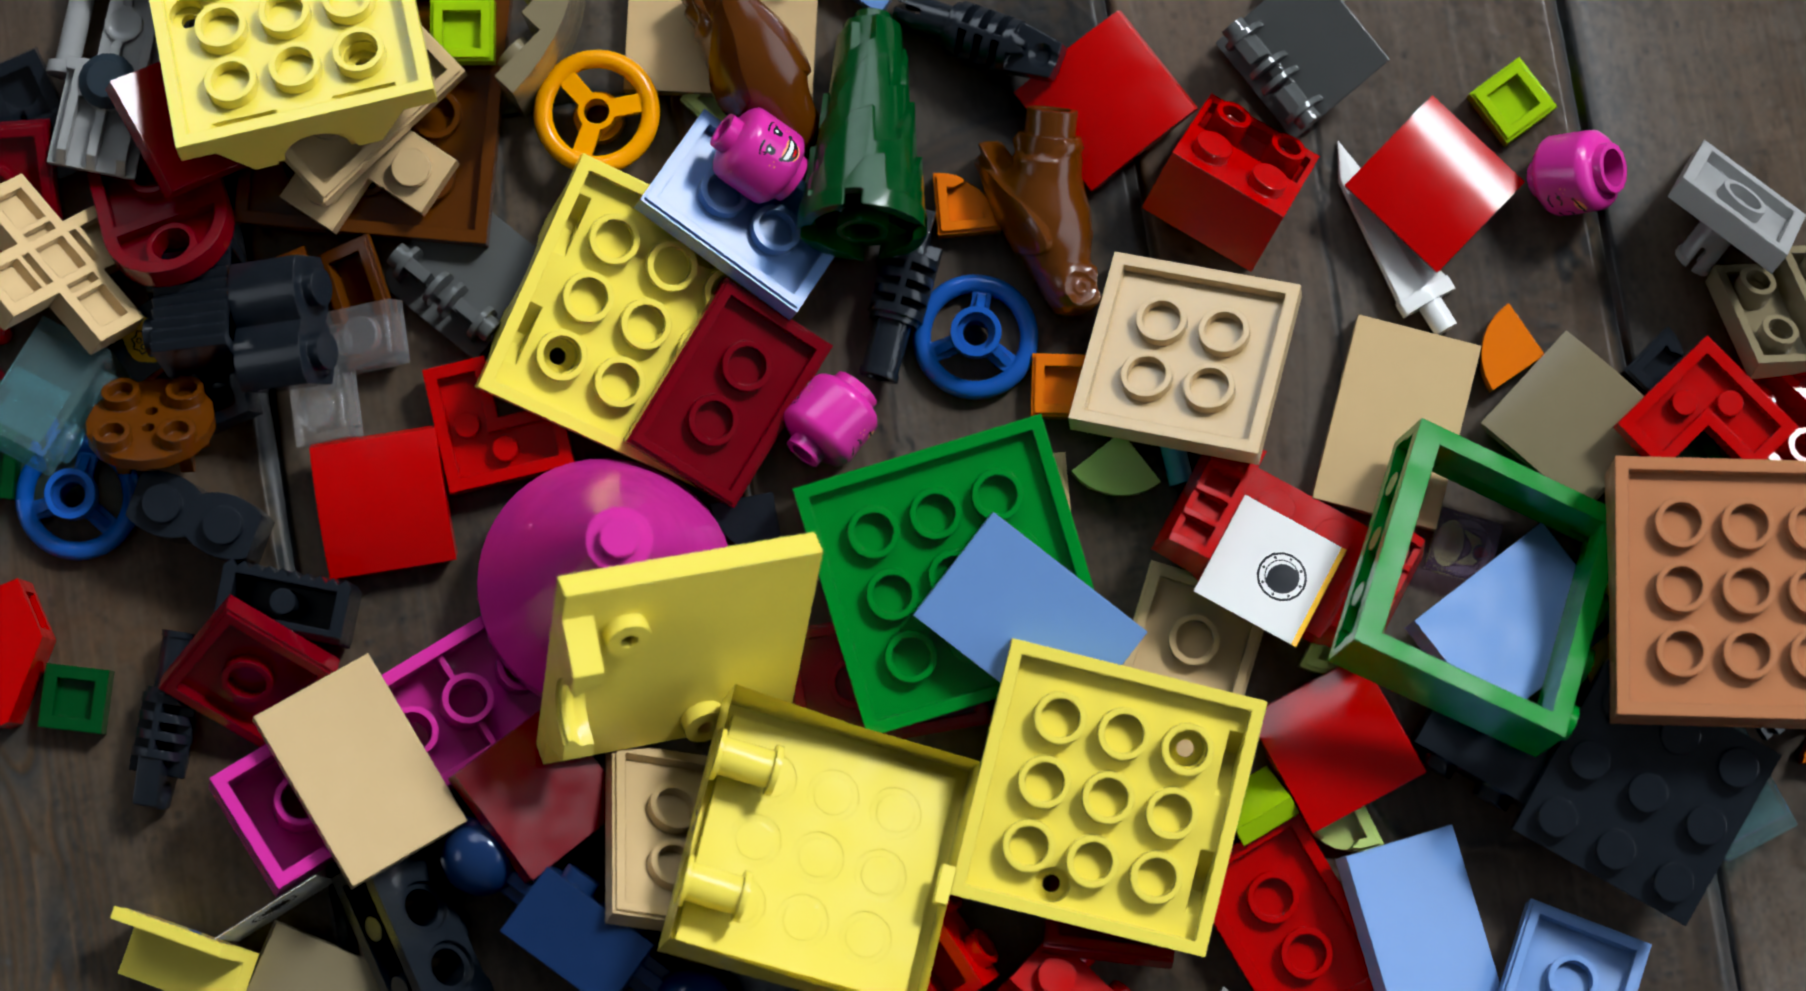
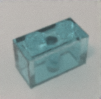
M43 316L0 383V451L49 477L53 475L61 461L68 464L82 445L85 437V430L82 427L93 406L102 399L101 390L103 386L109 384L112 380L118 379L115 376L116 369L111 351L103 348L90 355L68 328Z

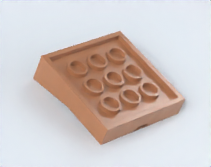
M1615 456L1605 473L1609 583L1610 724L1806 729V461Z

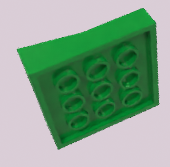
M1041 414L792 489L805 533L815 532L823 551L818 577L861 719L866 729L885 733L997 698L1000 686L999 681L912 615L991 512L1000 516L1094 590Z

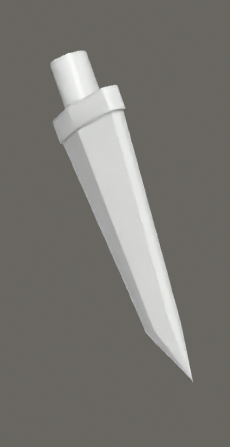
M1338 141V184L1397 303L1395 306L1403 318L1420 311L1434 334L1441 335L1454 327L1457 322L1442 300V297L1455 290V286L1448 275L1445 276L1441 270L1438 273L1434 272L1345 188V184L1361 168Z

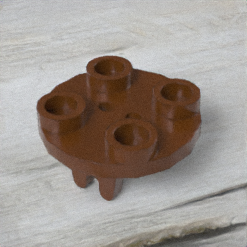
M181 376L173 380L153 379L136 382L130 378H118L103 386L101 390L102 399L93 406L86 420L89 447L101 461L115 466L117 474H131L132 470L146 471L165 468L177 463L180 464L181 472L196 471L194 456H198L199 451L209 443L216 429L213 402L205 394L204 386L200 379L193 376Z

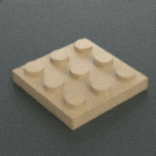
M1114 252L1068 417L1070 430L1259 465L1302 298L1301 285Z

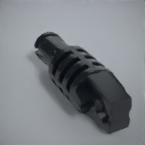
M898 0L906 4V9L918 12L919 14L896 6L893 11L892 19L900 23L901 29L904 28L938 40L947 54L1006 75L1053 83L1060 71L1067 51L1062 42L1026 24V21L969 1L957 2L952 6L938 0Z
M925 209L928 218L927 237L919 248L906 255H897L891 259L881 260L868 307L870 312L869 318L874 321L864 361L859 369V374L883 383L897 384L899 370L910 333L917 331L919 325H923L943 253L942 248L930 246L937 221L935 211Z
M162 629L161 635L163 637L154 686L147 685L146 691H142V706L138 713L139 722L138 727L135 729L134 736L136 738L134 745H132L129 770L136 771L133 804L165 810L170 808L177 778L185 779L190 759V746L193 743V729L196 727L197 711L158 688L164 672L196 634Z

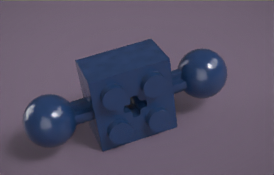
M474 814L465 816L467 819L465 824L444 836L440 848V861L448 880L456 888L467 894L488 896L501 892L517 904L518 907L500 931L579 990L627 991L628 988H631L634 991H729L725 983L716 974L707 969L689 966L671 970L652 956L660 943V940L651 934L653 930L605 924V900L599 896L605 885L575 863L573 866L568 864L565 869H562L560 866H547L542 874L525 884L511 866L500 844L481 825Z

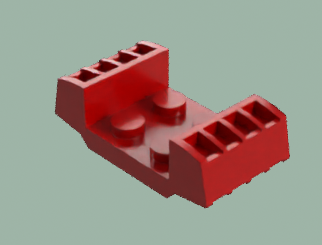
M1264 449L1259 465L1202 454L1151 549L1189 571L1199 582L1245 495L1339 545L1347 551L1301 637L1311 643L1331 648L1368 527L1258 468L1267 452ZM1415 532L1412 535L1383 633L1423 558L1425 539Z

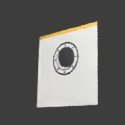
M1245 495L1194 592L1297 647L1347 550Z
M315 875L215 939L235 942L243 940L332 884L331 878Z

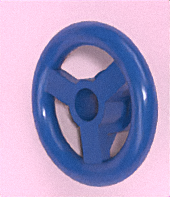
M980 274L955 277L936 287L931 293L923 325H919L918 330L912 332L914 354L926 377L942 391L959 398L972 400L992 398L1007 392L1017 385L1032 366V353H1037L1039 340L1034 312L1024 296L1007 282ZM972 293L970 307L961 310L953 319L950 336L931 342L932 326L943 306L958 296ZM992 296L1003 302L1015 316L1020 334L1016 355L1000 344L1001 324L998 317L989 310ZM972 325L983 327L988 334L987 340L977 346L969 344L963 336L966 328ZM961 354L971 359L986 358L1002 372L986 380L971 381L956 377L948 372L939 362Z
M85 434L63 436L39 448L22 468L15 490L16 512L26 535L41 550L65 560L81 561L105 555L119 546L135 526L125 514L139 480L137 471L132 470L131 474H117L116 467L110 465L119 477L123 491L122 507L118 518H116L98 502L99 489L94 476L99 458L89 447L87 435ZM77 453L75 467L55 472L45 485L44 498L34 501L36 484L46 467L60 457ZM81 485L85 491L84 501L77 507H70L67 502V494L72 487ZM55 515L70 521L85 518L103 534L87 541H68L52 534L44 527L40 520Z

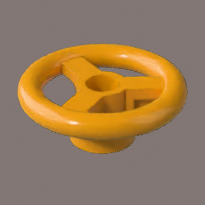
M586 50L566 57L554 66L535 97L534 124L541 143L556 161L572 170L579 156L583 153L618 170L626 168L646 152L654 140L659 126L660 103L652 80L636 62L613 51ZM594 68L611 70L626 78L637 93L615 98L606 92H592L576 73ZM560 87L576 104L573 118L578 136L573 149L561 139L553 122V103ZM602 105L609 109L607 119L598 124L589 122L587 120L588 111L593 106ZM641 114L639 127L635 135L624 147L611 154L593 156L597 144H607L619 137L624 129L625 117Z

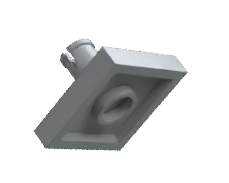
M1703 140L1689 158L1667 196L1700 220L1691 234L1675 250L1676 257L1686 267L1701 248H1705L1691 270L1700 276H1707L1711 272L1712 267L1731 244L1772 274L1789 254L1806 217V214L1706 140Z

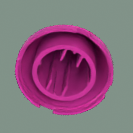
M600 458L576 461L556 467L538 476L519 490L500 511L487 534L480 556L477 576V601L479 602L481 617L488 634L487 638L494 652L508 671L526 688L542 698L558 576L728 547L725 536L710 510L697 495L672 476L650 466L623 459Z

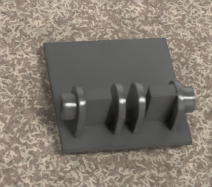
M1264 0L1244 18L1239 17L1223 30V36L1215 42L1288 134L1295 138H1298L1390 60L1342 0Z
M492 212L489 248L411 241L408 246L401 243L389 256L387 263L390 265V268L384 273L389 291L469 357L475 358L481 356L492 343L494 334L501 324L500 319L503 312L519 288L536 247Z

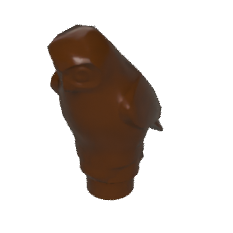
M681 0L686 7L684 15L695 28V39L701 46L709 73L710 89L722 112L727 116L734 114L740 117L750 109L763 108L803 137L805 142L804 155L808 154L810 147H814L817 144L820 116L814 107L808 87L807 76L811 73V67L798 38L760 0Z
M1027 106L1025 130L1018 131L1012 140L1015 149L1014 155L1011 156L1002 142H979L978 146L981 154L977 156V161L974 162V165L980 175L990 208L1012 250L1029 271L1041 295L1055 314L1078 316L1091 310L1101 302V294L1097 286L1098 271L1097 267L1091 262L1092 216L1081 176L1084 147L1081 137L1076 135L1078 111L1053 106Z

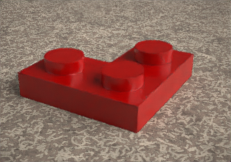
M1707 335L1654 385L1613 428L1642 457H1676L1704 430L1732 459L1766 460L1799 426Z
M485 356L422 370L447 484L452 496L540 476L556 467L575 462L567 429L528 411L500 416L495 396L475 388L487 361Z

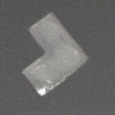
M388 298L328 312L326 322L338 346V361L334 367L332 385L289 390L297 447L309 448L311 444L364 436L356 374L410 363L402 300Z

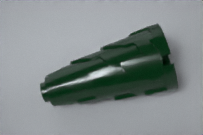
M865 8L857 11L854 17L849 18L844 23L841 32L837 35L829 91L823 94L817 144L814 147H810L804 194L798 211L797 230L800 228V238L806 244L822 253L831 254L838 258L863 261L864 246L880 245L879 260L893 258V256L906 255L919 248L927 237L928 218L925 211L922 157H917L915 102H910L908 56L906 49H903L901 26L900 23L892 19V16L887 11L878 8Z

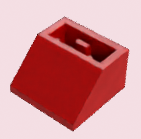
M1211 93L1173 150L1142 208L1252 272L1320 156L1305 148L1303 143L1294 136L1279 133L1255 119L1241 105L1225 101Z

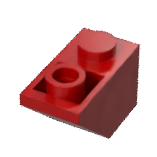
M19 578L0 585V728L10 730L23 725L45 671L46 663H48L57 641L32 582Z

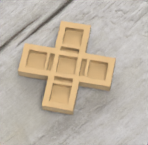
M409 130L328 207L296 173L280 197L337 235L371 183L425 217L460 164L455 158L412 130Z
M22 173L0 184V250L2 251L0 253V327L6 330L50 307L90 355L134 332L145 317L109 276L119 269L105 246L95 205L62 221Z

